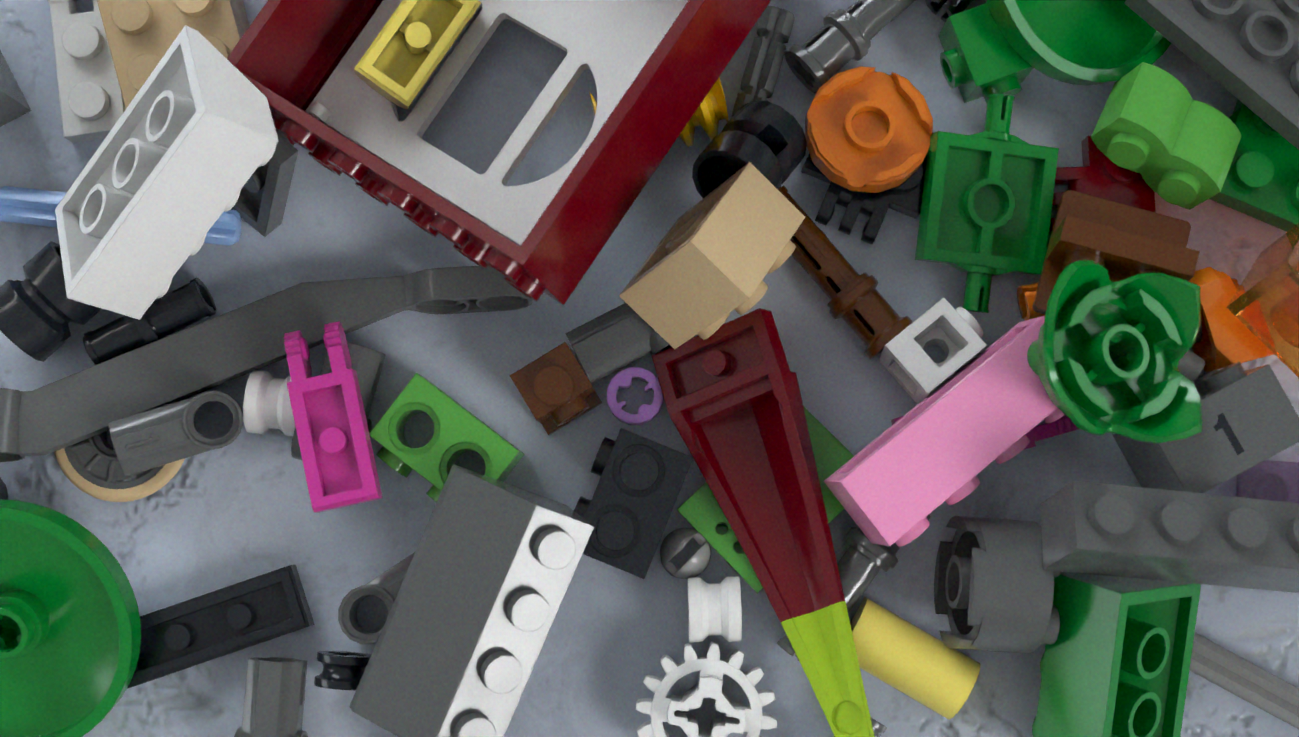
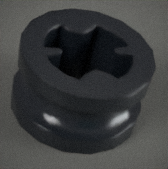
M350 651L317 652V661L322 663L323 671L320 675L315 676L314 685L328 689L357 690L372 654Z

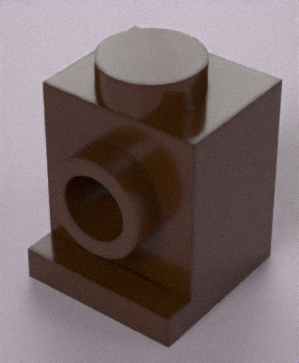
M566 342L510 375L535 419L542 424L549 436L602 404V401Z

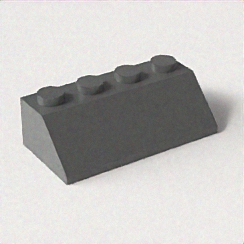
M453 464L349 706L351 710L398 737H504L594 526L565 504Z

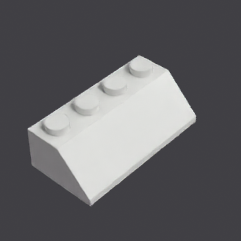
M184 26L55 208L66 296L68 299L140 320L155 299L161 298L166 294L173 276L186 259L198 253L205 241L207 232L221 214L233 208L239 198L241 188L259 166L267 164L274 154L278 137L267 97L204 36L193 28Z

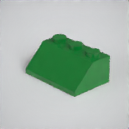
M1061 572L1058 577H1054L1053 604L1059 612L1060 628L1055 643L1051 645L1045 644V652L1040 662L1041 683L1037 715L1032 725L1033 737H1180L1201 584Z

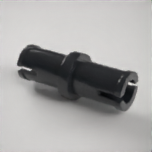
M194 278L189 283L165 294L161 298L155 299L140 320L123 315L93 331L84 333L82 337L83 344L90 359L97 365L165 338L207 316L210 317L216 314V305L205 284L199 278Z

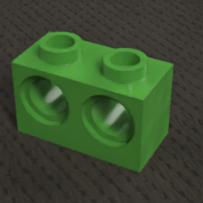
M418 373L414 375L369 433L373 439L382 445L376 455L383 462L406 478L414 469L433 484L426 494L436 503L453 464L463 453L469 451L478 452L485 462L486 469L484 475L502 482L505 481L525 455ZM419 413H427L434 423L433 437L425 446L412 448L404 436L405 425L412 416Z

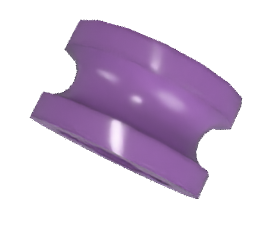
M629 367L619 371L611 379L607 388V403L612 414L619 421L628 425H643L652 421L659 414L663 405V393L658 378L651 371L641 367ZM633 379L646 382L645 392L652 390L654 393L652 404L641 405L638 409V414H630L623 411L626 407V402H617L619 389H630Z

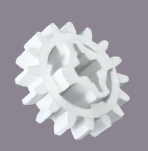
M711 641L706 656L697 657L691 643L684 644V661L677 664L666 654L660 658L663 670L666 672L662 679L655 675L646 674L643 683L649 690L654 692L653 698L638 699L636 710L643 714L651 715V720L640 725L637 733L639 737H669L663 722H668L669 725L680 726L688 737H726L730 733L743 734V732L745 733L742 737H761L759 735L761 729L777 728L778 721L776 717L768 713H762V707L769 705L776 698L772 690H756L755 685L764 675L759 666L751 668L745 673L740 669L744 658L742 651L736 649L729 656L728 660L720 658L718 642ZM699 671L698 682L683 695H667L670 688L680 678L689 673ZM723 673L734 679L742 687L747 695L749 706L743 705V703L731 702L722 690ZM710 697L714 699L716 710L726 713V716L723 715V718L712 719L710 729L698 728L697 717L687 714L689 708H700L702 699Z

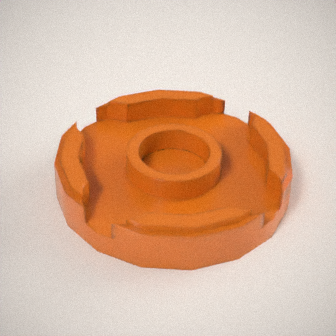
M859 66L836 73L818 89L805 117L807 149L814 165L830 181L856 192L878 193L904 183L921 166L929 150L930 137L933 132V118L924 96L907 78L894 72L891 75L884 72H875L876 67Z

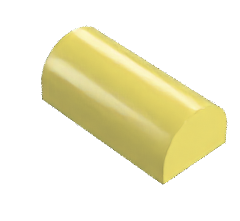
M402 0L355 66V74L383 97L408 110L474 16L481 2L478 0Z
M864 597L850 622L860 669L948 720L952 719L969 697L980 672V663L957 649L948 648L943 641Z

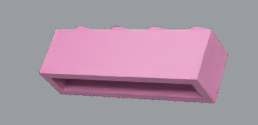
M1044 316L1016 324L824 480V483L872 544L891 546L896 543L898 547H902L916 539L929 527L930 522L926 516L944 501L948 505H953L972 493L980 484V480L976 475L994 460L997 464H1002L1019 454L1030 442L1025 434L1042 420L1049 424L1065 415L1052 403L1039 376L1033 372L1028 363V349L1034 341L1038 340L1040 328L1044 323Z

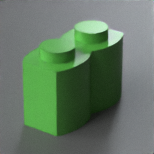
M1142 62L1114 83L1091 138L1097 148L1114 164L1140 173L1148 186L1163 200L1191 210L1221 192L1240 142L1241 133L1232 120L1221 111L1206 103L1192 99L1186 87L1173 75L1159 67Z

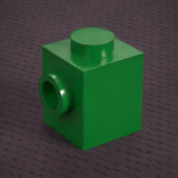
M987 3L949 16L938 35L944 52L940 54V63L944 77L952 89L959 88L964 103L984 97L987 104L986 98L988 94L1013 96L1022 90L1020 83L1034 69L1004 38L994 21Z

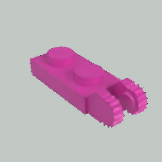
M340 321L324 325V344L332 373L312 377L308 343L300 330L284 334V345L291 382L287 383L314 513L383 498L357 372L351 368L348 342Z

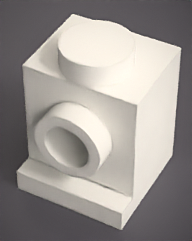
M943 297L884 346L879 361L911 398L919 404L981 354L987 347V344L981 339L984 333L977 320L963 307L954 309ZM928 345L939 346L945 353V360L935 363L923 348Z

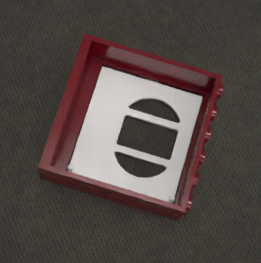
M268 0L229 54L227 60L267 97L275 128L279 129L288 138L292 146L297 143L309 151L308 155L336 175L346 174L356 181L355 185L383 205L393 204L405 212L403 215L430 235L436 237L439 233L454 243L453 247L480 267L486 269L490 265L505 276L504 280L530 299L537 302L544 292L564 305L771 0H478L481 2L478 8H482L481 12L407 118L403 121H400L396 104L372 89L354 72L355 66L402 0ZM509 19L566 51L567 55L488 170L483 174H478L424 141L422 136L503 20ZM591 69L597 90V108L592 128L582 147L564 166L551 175L528 184L506 186L512 174L585 70Z

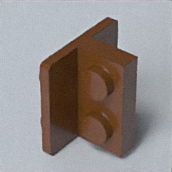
M1066 190L1060 199L1032 306L1033 310L1037 313L1046 314L1048 299L1059 275L1068 264L1078 260H1093L1104 266L1108 271L1109 280L1112 282L1121 281L1140 273H1163L1189 281L1194 276L1200 252L1186 248L1191 230L1190 223L1081 192Z

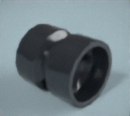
M751 101L741 106L727 122L720 134L714 137L694 162L692 179L697 192L702 198L706 197L749 162L779 189L806 155L807 141L804 131L795 117L779 105L768 101Z
M52 241L23 266L26 278L24 281L7 280L0 286V331L26 354L42 362L51 356L71 336L68 325L70 322L85 325L102 309L67 298L60 245Z

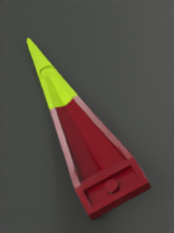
M759 308L723 324L705 340L695 336L676 349L671 347L653 355L652 360L669 416L693 456L752 565L813 688L834 736L874 737L797 374L790 371L772 312Z

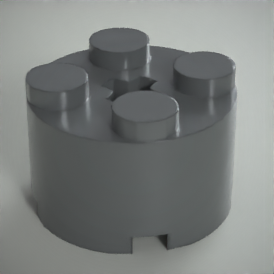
M969 516L952 517L946 527L957 530L952 542L940 541L934 574L935 613L948 615L951 631L939 630L944 644L952 649L1032 653L1038 649L1040 644H1054L1060 628L1059 612L1053 604L1054 577H1058L1061 571L1043 570L1041 525L1035 521Z

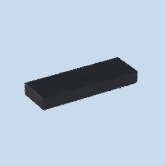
M296 564L140 616V654L136 670L128 688L315 625Z

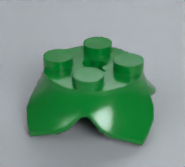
M1078 260L1068 264L1055 283L1048 299L1045 319L1040 328L1038 340L1030 345L1027 355L1031 369L1039 376L1052 403L1068 416L1076 427L1094 435H1103L1109 432L1136 441L1163 443L1184 439L1202 432L1200 396L1194 383L1178 370L1179 360L1195 343L1200 327V286L1163 273H1140L1121 281L1112 282L1109 280L1107 269L1093 260Z

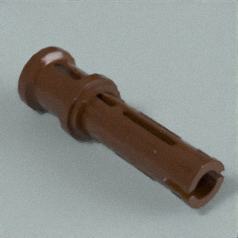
M785 186L780 187L778 190L805 216V219L790 239L796 245L794 252L791 254L792 257L829 297L831 301L827 306L830 308L829 313L834 319L842 318L867 346L864 354L869 360L873 359L883 351L884 346L907 328L913 321L908 316L900 317L876 290L878 281L873 275L869 276L866 272L859 275L831 243L825 233L818 228L788 193V189Z

